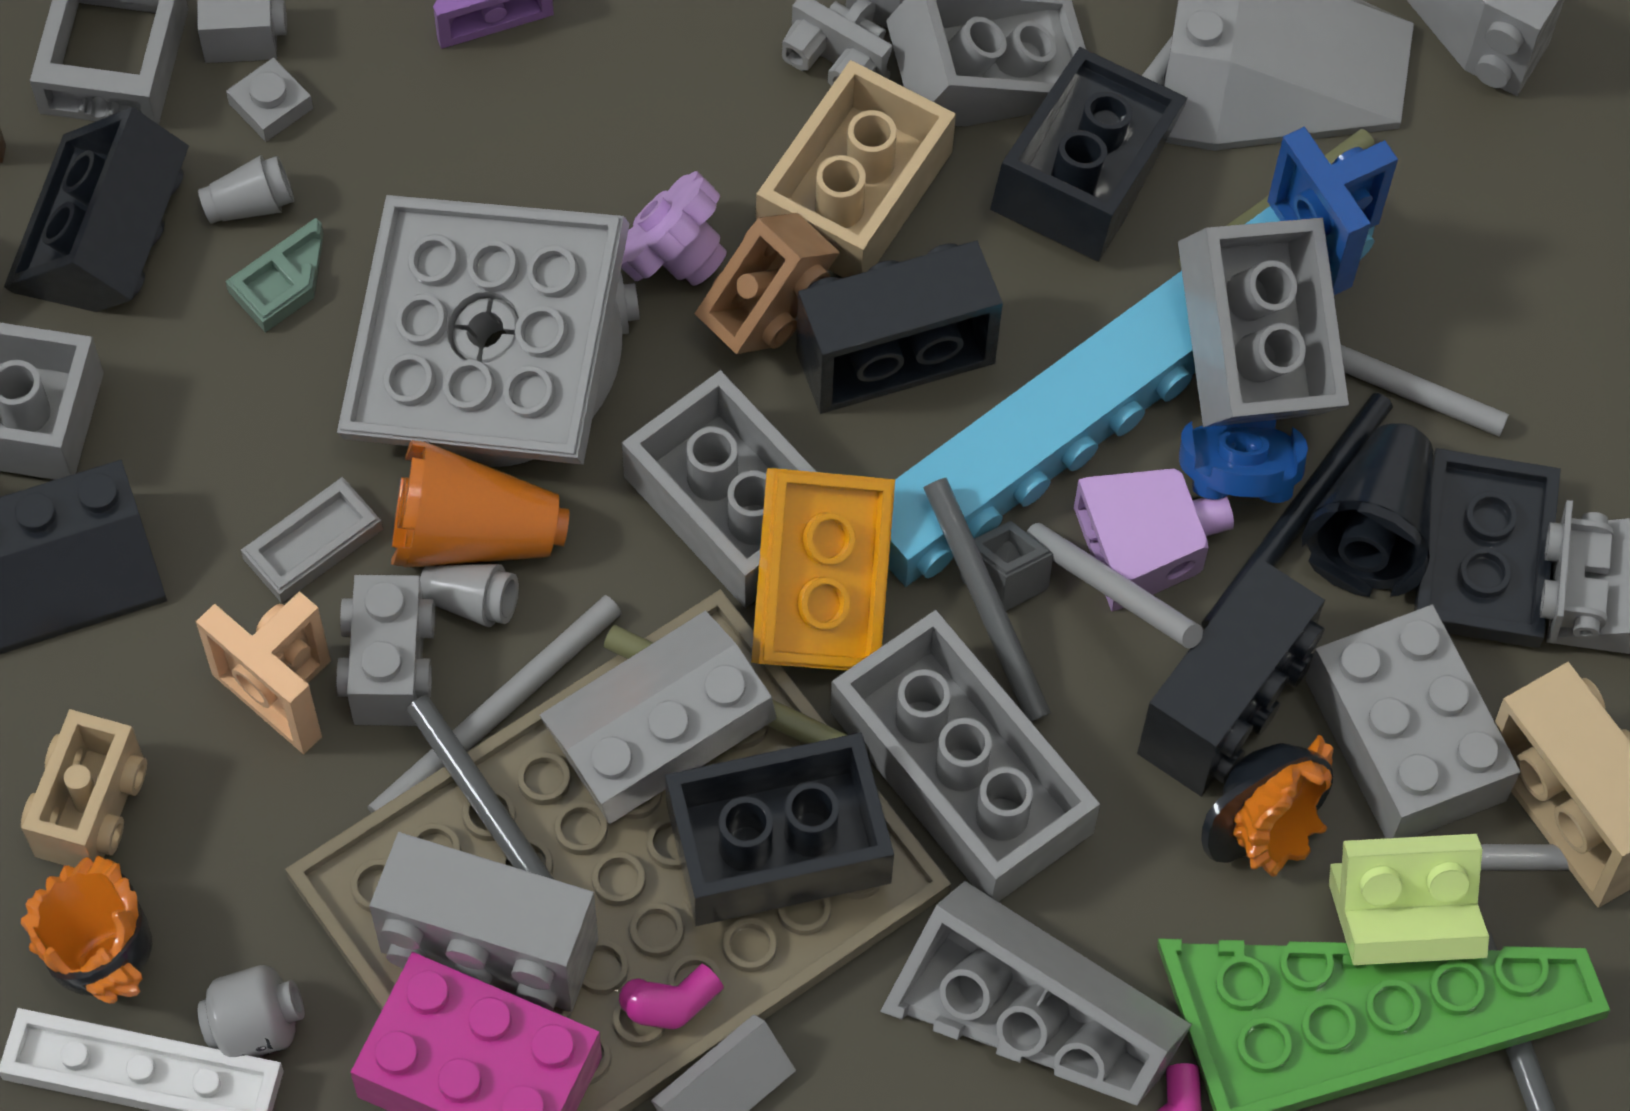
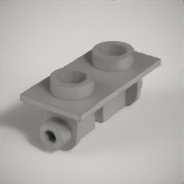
M1566 500L1561 522H1549L1546 537L1545 560L1556 562L1555 581L1544 580L1540 606V618L1551 619L1549 643L1557 642L1561 627L1573 628V634L1579 638L1592 639L1598 637L1600 628L1607 624L1606 611L1609 580L1585 578L1584 576L1585 572L1608 574L1614 530L1608 524V517L1602 513L1589 512L1585 513L1582 519L1572 518L1573 501Z

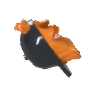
M1317 735L1308 749L1279 743L1255 750L1243 757L1231 771L1223 788V796L1216 801L1206 814L1202 827L1201 841L1207 856L1215 862L1229 863L1247 855L1250 858L1251 869L1254 870L1262 867L1271 877L1277 876L1288 860H1305L1311 852L1309 836L1315 833L1323 834L1327 830V826L1323 824L1317 811L1323 805L1332 787V755L1334 748L1330 744L1325 743L1321 735Z
M97 856L94 862L86 857L75 868L64 865L60 876H49L46 879V890H36L34 896L29 898L25 904L28 914L21 918V924L30 936V951L37 954L44 961L50 974L59 984L77 994L94 996L109 1004L117 1002L118 996H137L140 993L138 985L142 980L141 972L150 956L153 943L147 918L137 900V894L129 879L121 873L119 863L105 859L102 856Z

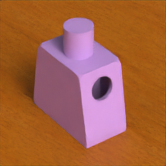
M1176 469L1093 476L1078 480L1074 510L1091 556L1152 595L1200 573L1204 568L1209 548L1206 536L1231 530L1234 527L1233 513L1227 496L1221 499H1207L1203 497L1192 500L1183 474ZM1106 596L1111 612L1124 608Z

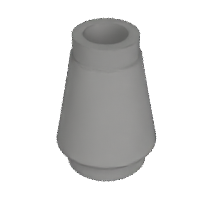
M259 155L210 183L209 186L198 189L203 210L210 224L219 221L224 222L282 213V206L294 202L288 176L278 156L264 160L263 156Z
M501 564L425 566L421 573L420 581L423 598L434 599L436 607L486 627H492L495 622L507 624L514 614L519 591L518 578L514 573L505 572Z

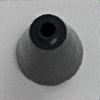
M1391 423L1376 429L1308 518L1301 537L1302 547L1307 544L1311 552L1308 562L1315 572L1332 585L1355 595L1370 597L1373 588L1392 589L1390 597L1401 596L1416 588L1425 575L1430 559L1433 446L1427 436L1417 428L1408 424Z

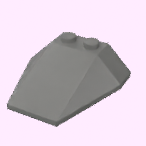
M1178 0L1164 86L1188 98L1166 143L1215 151L1282 143L1283 136L1304 126L1313 139L1351 135L1360 129H1364L1367 132L1399 129L1403 112L1414 23L1363 0Z

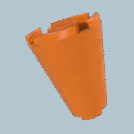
M410 440L405 460L411 461L409 478L401 477L392 538V547L397 549L391 558L392 565L408 568L545 558L551 555L553 545L564 546L568 532L570 511L569 509L559 507L558 494L428 442Z

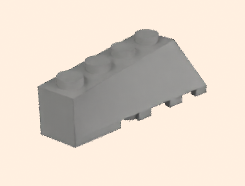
M966 881L936 905L880 1011L899 1019H903L908 1015L934 1025V1032L956 1040L961 1036H965L997 1048V1055L1019 1063L1025 1058L1053 1068L1054 1075L1136 1106L1162 1078L1192 1025Z

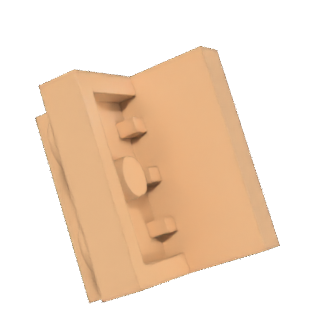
M299 591L285 605L277 604L267 611L259 621L256 633L253 636L216 604L209 608L196 621L212 675L304 755L322 738L308 683L331 662L319 608Z

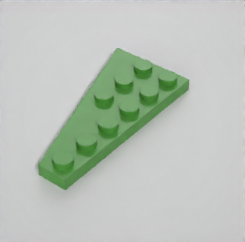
M1158 939L1157 945L1181 1018L1192 1024L1187 1035L1197 1065L1200 1068L1213 1111H1296L1603 1020L1608 1017L1610 1012L1609 1005L1586 948L1503 946L1501 951L1488 950L1487 958L1353 965L1347 943L1289 941L1287 946L1244 945V940H1219L1218 944L1182 943V939Z

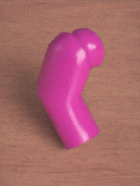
M700 964L677 986L647 982L640 978L632 979L622 987L619 994V1003L628 1017L635 1023L674 1030L687 1024L724 989V986L710 968Z

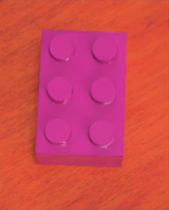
M411 952L350 1073L357 1097L387 1111H577L602 1059L600 1032L415 952Z

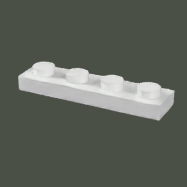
M21 1008L17 1009L0 1063V1076L5 1081L149 1111H273L284 1072L281 1062L248 1055L227 1057L219 1049Z

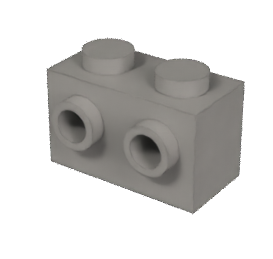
M354 575L353 598H343L341 602V636L351 638L349 658H338V697H348L354 725L417 726L408 714L407 708L414 700L422 696L431 697L432 663L430 658H423L424 638H434V599L423 598L420 576Z

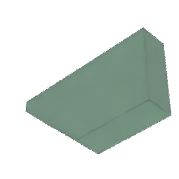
M314 218L225 281L229 294L265 333L315 297L324 236L322 223L317 218Z

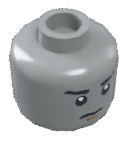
M258 965L216 978L207 989L206 999L198 1004V1020L206 1044L209 1048L219 1049L227 1057L248 1055L258 1058L285 1050L291 1045L295 1037L296 1021L302 1020L305 1015L302 996L296 983L293 980L284 982L282 977L272 967L266 965Z

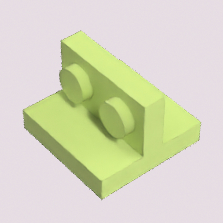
M1477 834L1343 841L1342 863L1330 864L1329 887L1353 965L1487 958L1489 934L1478 906L1483 849Z

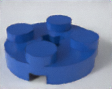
M1276 420L1203 427L1202 425L1193 429L1191 421L1182 430L1179 463L1184 473L1193 479L1192 490L1198 496L1207 499H1221L1228 495L1259 497L1268 502L1282 503L1292 498L1294 486L1304 476L1308 452L1307 442L1304 436L1294 427H1292L1291 437L1285 432L1275 429Z

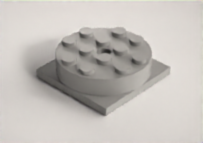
M386 195L337 433L346 440L409 446L410 440L425 441L488 467L512 466L531 460L584 465L592 418L602 406L611 390L621 358L622 324L616 301V293L630 223L624 216ZM502 330L507 333L502 334L495 344L484 347L486 340L493 333Z

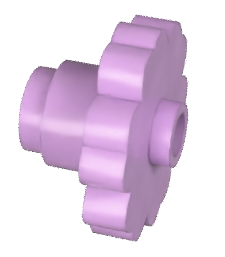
M698 171L680 177L668 191L660 192L636 216L633 227L628 230L621 267L634 281L649 278L663 265L677 280L686 279L691 285L695 286L710 277L723 262L727 251L719 243L720 235L706 222L714 213L720 194Z

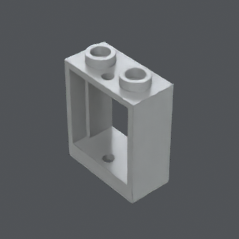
M52 0L30 78L39 113L98 121L134 107L159 124L188 14L187 1ZM79 3L156 13L140 75L63 64Z

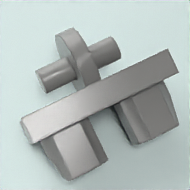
M796 0L792 5V26L782 42V58L786 63L800 71H808L819 56L826 58L834 63L828 71V83L831 86L850 60L890 79L887 63L892 52V44L883 40L886 30L872 22L876 7L869 0H857L850 9L837 1L830 8H827L815 0Z

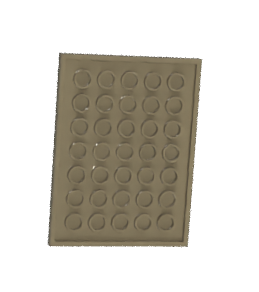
M721 589L644 638L654 643L706 610L740 648L773 700L826 724L780 665L751 663L754 631ZM620 655L612 658L467 752L553 878L557 881L594 892L598 929L597 945L573 1011L570 1012L557 1007L553 1009V1012L600 1032L602 1059L577 1111L633 1110L674 1082L753 1014L765 1020L950 894L951 890L950 881L877 789L894 852L891 884L695 926L667 810L666 789L609 824L540 718L541 713L627 660ZM766 725L703 766L800 746L805 743ZM445 766L285 869L291 884L381 1011L403 969L389 962L386 958L387 954L381 953L369 905L398 832L512 866ZM700 964L710 968L724 986V989L687 1024L674 1030L635 1023L628 1017L619 1003V994L622 987L632 979L640 978L647 982L677 986Z

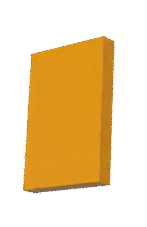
M767 468L751 663L849 670L882 647L895 479Z

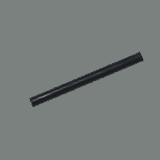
M1373 393L1203 619L1201 624L1204 629L1258 558H1261L1273 567L1276 566L1305 527L1310 515L1392 410L1393 405L1387 397L1380 393Z

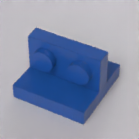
M1304 126L1283 136L1267 202L1280 221L1323 218L1333 293L1336 295L1353 286L1368 231L1380 223L1398 158L1384 140L1364 150L1361 147L1352 148L1341 154L1331 165Z

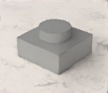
M274 57L226 90L229 104L265 142L313 109L311 95Z

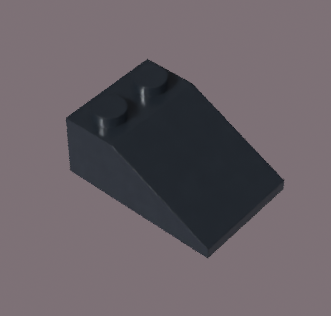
M1079 47L1003 160L990 210L1099 262L1124 223L1182 113L1188 97Z

